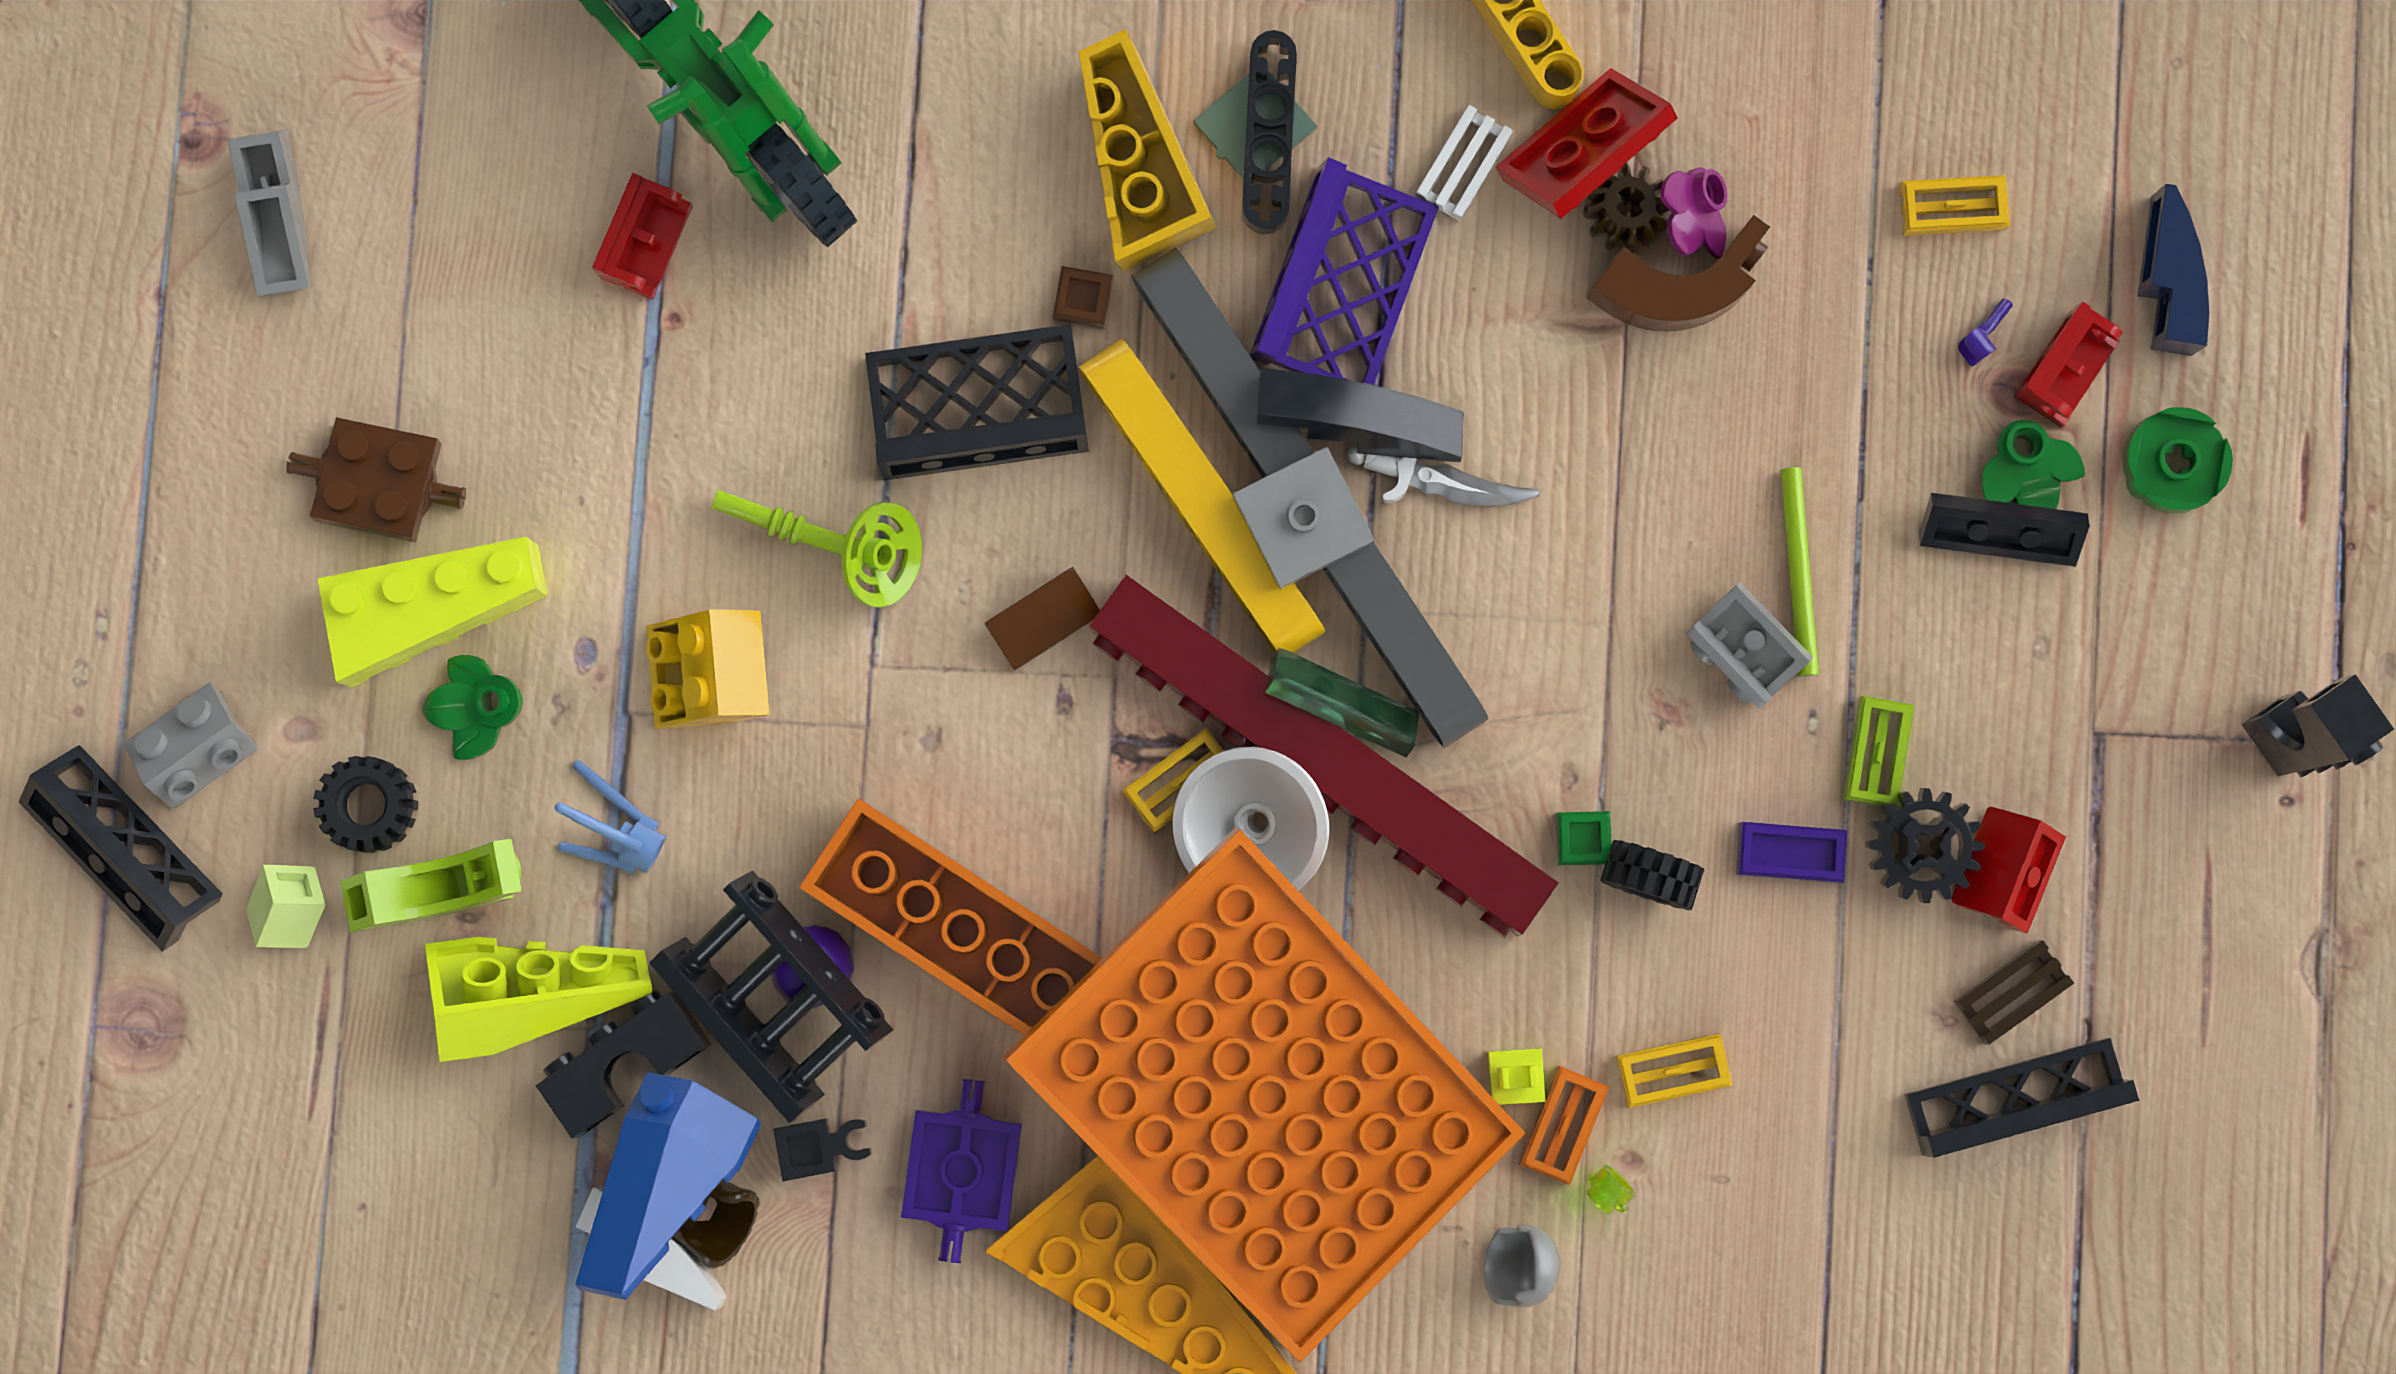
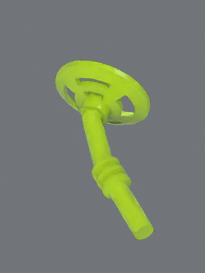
M719 489L711 506V509L767 529V535L771 537L778 533L779 540L784 541L789 537L790 544L795 545L799 541L842 555V571L849 591L858 601L868 606L886 607L899 601L912 587L920 569L922 538L918 524L907 509L895 503L879 502L865 508L852 522L846 535L807 523L805 516L801 514L794 518L793 511L789 510L786 514H783L782 507L778 506L773 510ZM879 515L890 517L897 524L899 530L895 532L890 525L877 522ZM861 528L862 533H861V534L859 535V537L856 539L855 537H856V535H857L859 529ZM875 530L881 531L886 539L874 537ZM904 549L899 572L895 579L891 581L887 573L895 561L896 550ZM861 568H870L872 576L866 575ZM857 577L865 584L874 585L876 592L864 590L855 578Z

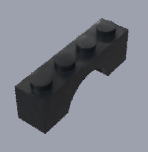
M2356 674L2335 680L2309 699L2302 691L2284 695L2241 724L2277 776L2297 772L2300 778L2315 770L2319 774L2332 766L2337 770L2351 762L2354 765H2358L2368 760L2384 748L2379 740L2394 730Z

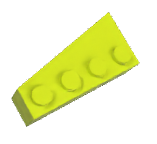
M528 537L317 578L335 680L350 688L368 681V678L389 668L394 669L412 660V657L438 645L443 646L460 638L459 635L482 624L487 625L548 596L539 545Z

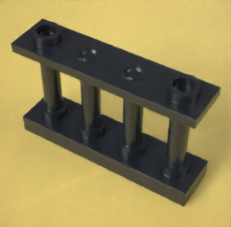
M752 870L730 882L723 889L735 905L695 945L687 937H684L661 950L649 964L783 1117L791 1123L813 1107L825 1095L816 1085L815 1079L855 1041L866 1052L887 1037L894 1029L886 1022L881 1008L874 1001L863 996L778 900V894L774 887L765 879L758 877ZM751 921L771 945L731 984H727L711 966L710 959ZM786 961L806 985L766 1024H763L748 1008L745 999ZM821 1001L842 1025L801 1064H798L781 1045L780 1039Z

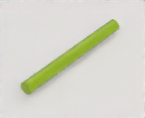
M1800 467L1781 469L1780 472L1794 637L1813 656L1812 660L1798 672V677H1810L1819 675L1802 469Z

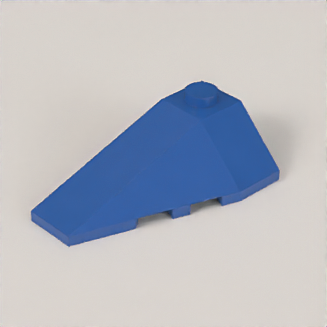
M647 1072L623 1121L575 1283L577 1288L586 1292L626 1300L669 1251L668 1241L687 1219L690 1218L692 1221H695L706 1209L703 1201L722 1180L728 1183L740 1170L761 1126L759 1119L693 1080Z

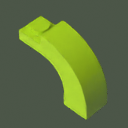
M512 839L492 841L471 850L436 860L365 871L340 881L350 933L467 911L514 898L513 894L522 892L520 885L521 865L518 857L514 854Z

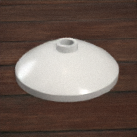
M1258 747L1233 748L1207 759L1184 782L1177 796L1173 811L1174 842L1179 857L1188 873L1235 827L1244 832L1298 891L1315 875L1327 850L1329 818L1325 801L1316 783L1296 762L1285 755L1269 749ZM1255 812H1260L1266 816L1268 825L1265 830L1259 829L1254 825L1253 815Z

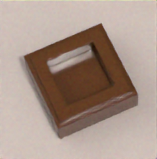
M1062 266L1053 320L1104 329L1113 275Z

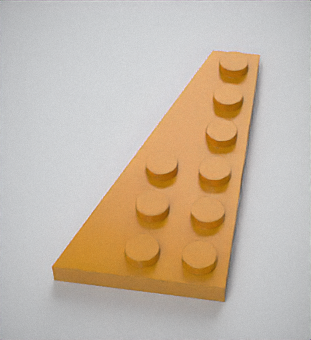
M1098 1155L985 1250L986 1253L1024 1274L1031 1281L1061 1297L1076 1309L1144 1351L1156 1356L1181 1374H1298L1229 1290Z

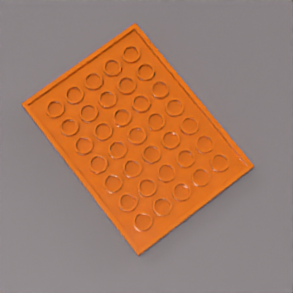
M1236 827L1002 1057L1299 1363L1526 1134L1244 832Z

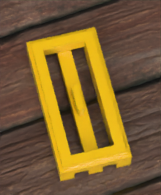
M2006 175L1902 181L1899 185V193L1902 195L1903 201L1901 204V216L1904 215V224L1902 225L1903 236L2006 230L2010 226ZM1995 190V198L1915 202L1916 194ZM1996 210L1997 216L1917 220L1916 216L1920 214Z
M1205 728L1122 792L1155 834L1173 820L1175 804L1157 818L1150 810L1180 789L1188 776L1200 764L1224 750L1209 730ZM1203 744L1209 748L1210 752L1147 800L1143 801L1138 795L1139 792Z
M1721 1033L1615 1056L1621 1074L1620 1080L1624 1088L1627 1108L1733 1086ZM1712 1046L1714 1055L1712 1057L1632 1074L1630 1064ZM1713 1067L1717 1068L1719 1077L1637 1094L1636 1084Z

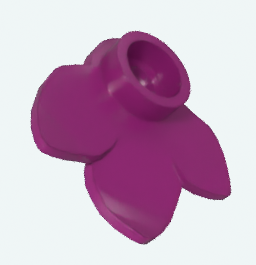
M1702 167L1691 169L1687 173L1682 171L1671 173L1662 183L1660 198L1663 204L1672 212L1667 221V230L1674 250L1678 254L1685 256L1692 254L1703 244L1716 259L1721 258L1725 249L1727 234L1726 226L1719 211L1725 207L1728 198L1724 179L1716 170H1706Z

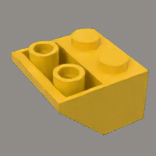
M709 609L646 626V653L649 658L652 688L650 703L654 712L655 729L731 723L769 715L760 610Z

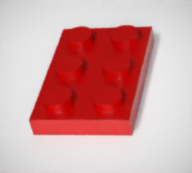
M1610 68L1495 168L1505 183L1559 219H1562L1571 210L1578 207L1588 195L1609 177L1616 174L1624 164L1645 146L1657 139L1678 117L1671 103Z

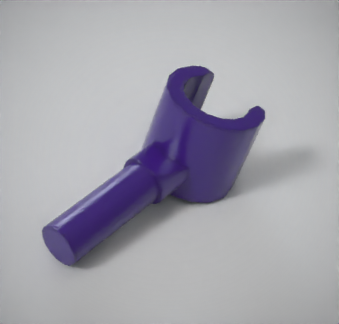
M2003 298L1987 319L1958 343L1959 352L1971 367L1997 349L1987 335L1995 330L2013 307L2012 302L2008 299Z

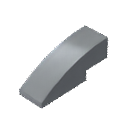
M288 129L228 139L239 190L234 195L257 297L310 288L311 280L305 223Z

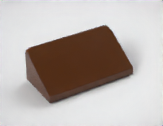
M1071 567L984 624L1015 671L1092 622L1100 609L1074 567Z

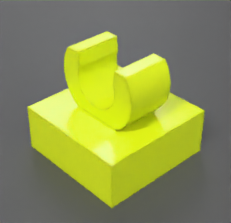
M1542 1048L1487 1052L1490 1095L1499 1105L1546 1102Z

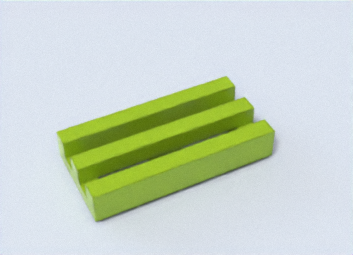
M1868 696L1859 697L1843 800L1880 806L1883 803H1889L1898 808V793L1901 792L1915 705ZM1876 709L1878 710L1866 790L1861 791L1859 790L1871 711ZM1893 712L1898 713L1899 716L1886 795L1878 794L1890 713Z

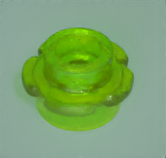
M1605 1164L1597 1173L1588 1174L1587 1178L1591 1187L1586 1192L1601 1210L1607 1214H1610L1614 1209L1621 1213L1628 1211L1626 1205L1636 1193L1619 1172Z

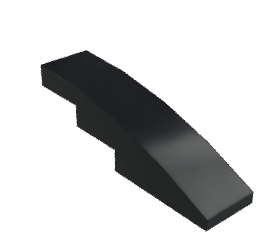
M1261 368L1257 424L1308 428L1307 439L1358 443L1357 453L1451 462H1461L1463 411L1418 396L1367 383L1318 374Z

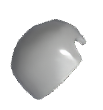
M1518 1225L1517 1228L1498 1229L1486 1250L1483 1269L1485 1286L1492 1300L1500 1305L1531 1307L1546 1300L1548 1294L1552 1293L1555 1288L1561 1262L1555 1241L1542 1229L1532 1226Z

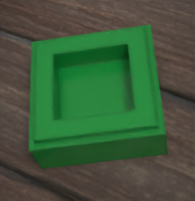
M1610 811L1556 813L1557 866L1605 865L1611 847Z

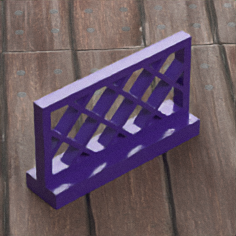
M1328 157L1317 168L1249 355L1252 360L1265 365L1272 363L1294 372L1318 374L1348 380L1343 378L1334 358L1359 347L1367 365L1362 383L1374 385L1439 207L1346 170L1347 164ZM1348 186L1366 192L1375 212L1351 222L1343 205V199ZM1380 198L1393 204L1384 208ZM1402 207L1422 215L1416 234L1401 241L1398 240L1387 216L1388 213ZM1338 215L1343 226L1332 231ZM1378 218L1390 246L1366 256L1354 228ZM1346 232L1358 260L1334 270L1325 252V248L1329 239ZM1412 243L1406 258L1402 247ZM1394 252L1402 270L1401 276L1397 283L1381 289L1370 261ZM1321 263L1325 274L1318 278H1315L1318 267ZM1361 266L1373 294L1349 304L1337 276ZM1328 280L1340 308L1316 318L1307 297L1311 287ZM1395 291L1389 306L1384 295ZM1376 299L1385 320L1380 331L1364 337L1352 309ZM1303 311L1308 322L1297 327ZM1344 314L1355 342L1331 352L1319 324ZM1311 328L1323 356L1308 363L1288 356L1287 352L1293 336ZM1377 339L1373 353L1371 354V351L1367 343ZM1326 362L1330 372L1316 366Z

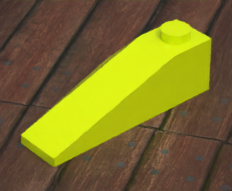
M472 937L425 944L439 1062L494 1055L652 993V984L644 950L581 945L574 949L573 952L546 950V942L528 941L526 948L497 946V938Z

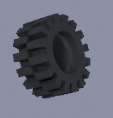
M371 756L348 757V762H337L331 766L334 769L331 774L324 773L319 781L324 783L321 791L315 789L313 798L319 800V807L313 808L314 816L321 819L322 824L319 825V828L323 834L329 835L331 837L330 841L338 846L364 853H375L376 850L385 851L392 848L391 844L393 842H401L407 836L404 833L406 828H413L416 819L411 818L413 810H418V801L413 800L412 793L416 792L413 783L407 781L406 777L408 775L402 769L395 767L394 764ZM364 784H373L384 795V812L372 824H357L349 816L347 810L348 797L355 788Z
M1613 840L1600 881L1615 889L1640 896V898L1689 911L1693 908L1705 869L1697 864L1689 863L1690 861L1676 858L1674 855L1662 853L1653 848L1642 847L1639 844L1628 843L1622 840Z

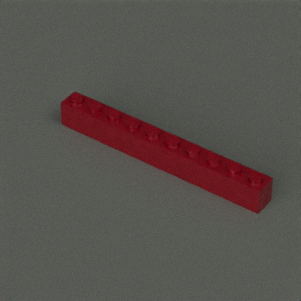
M1125 575L1089 625L1090 631L1097 636L1092 643L1095 647L1117 662L1122 655L1139 666L1135 673L1137 677L1159 692L1162 691L1165 685L1183 697L1178 705L1203 723L1209 716L1225 727L1221 736L1236 748H1265L1285 755L1296 762L1316 783L1329 814L1332 815L1338 808L1354 819L1350 828L1359 836L1373 845H1376L1380 839L1397 850L1393 857L1396 862L1417 876L1420 875L1423 869L1441 881L1436 888L1437 891L1460 907L1464 905L1466 900L1484 912L1479 920L1500 936L1506 938L1510 931L1516 936L1523 935L1559 884L1558 881L1128 575Z

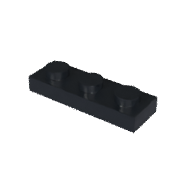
M1931 493L1919 531L1920 546L2076 567L2090 524L2088 513Z

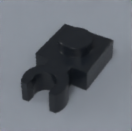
M828 1118L774 1128L782 1181L837 1171L835 1155L842 1154L850 1160H862L872 1154L871 1148L856 1150L848 1142L851 1131L867 1127L866 1120H850L844 1123L838 1132L834 1133L830 1132Z

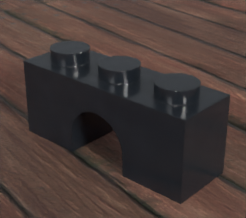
M658 990L653 991L631 1007L635 1013L634 1017L619 1027L614 1021L609 1022L587 1038L591 1047L574 1058L570 1052H567L543 1069L547 1078L538 1083L536 1088L571 1139L582 1137L625 1106L616 1094L611 1080L613 1068L622 1056L630 1052L640 1053L652 1063L660 1075H670L712 1045L685 1004L674 992H668L662 996Z

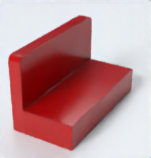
M1989 807L1981 822L1982 827L1978 830L1974 840L1985 843V849L1972 851L1971 859L1981 865L1980 871L1965 870L1963 875L1967 878L1970 885L1967 888H1961L1956 885L1951 902L1958 907L1990 916L2010 929L2028 934L2066 836L2042 820L1996 807Z

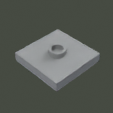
M1328 447L1233 493V498L1280 590L1375 542Z

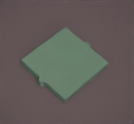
M1268 71L1267 81L1277 82L1274 76ZM1249 74L1193 120L1195 126L1217 149L1216 157L1220 160L1225 159L1242 179H1244ZM1256 78L1257 84L1267 82L1259 78ZM1266 94L1256 102L1258 114L1267 120L1278 119L1286 110L1282 98L1274 94ZM1296 101L1294 103L1292 149L1317 129V125ZM1269 144L1260 146L1253 154L1256 166L1265 171L1269 170L1283 158L1281 151Z

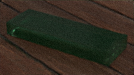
M1279 647L1271 659L1265 693L1407 758L1416 743L1419 712Z

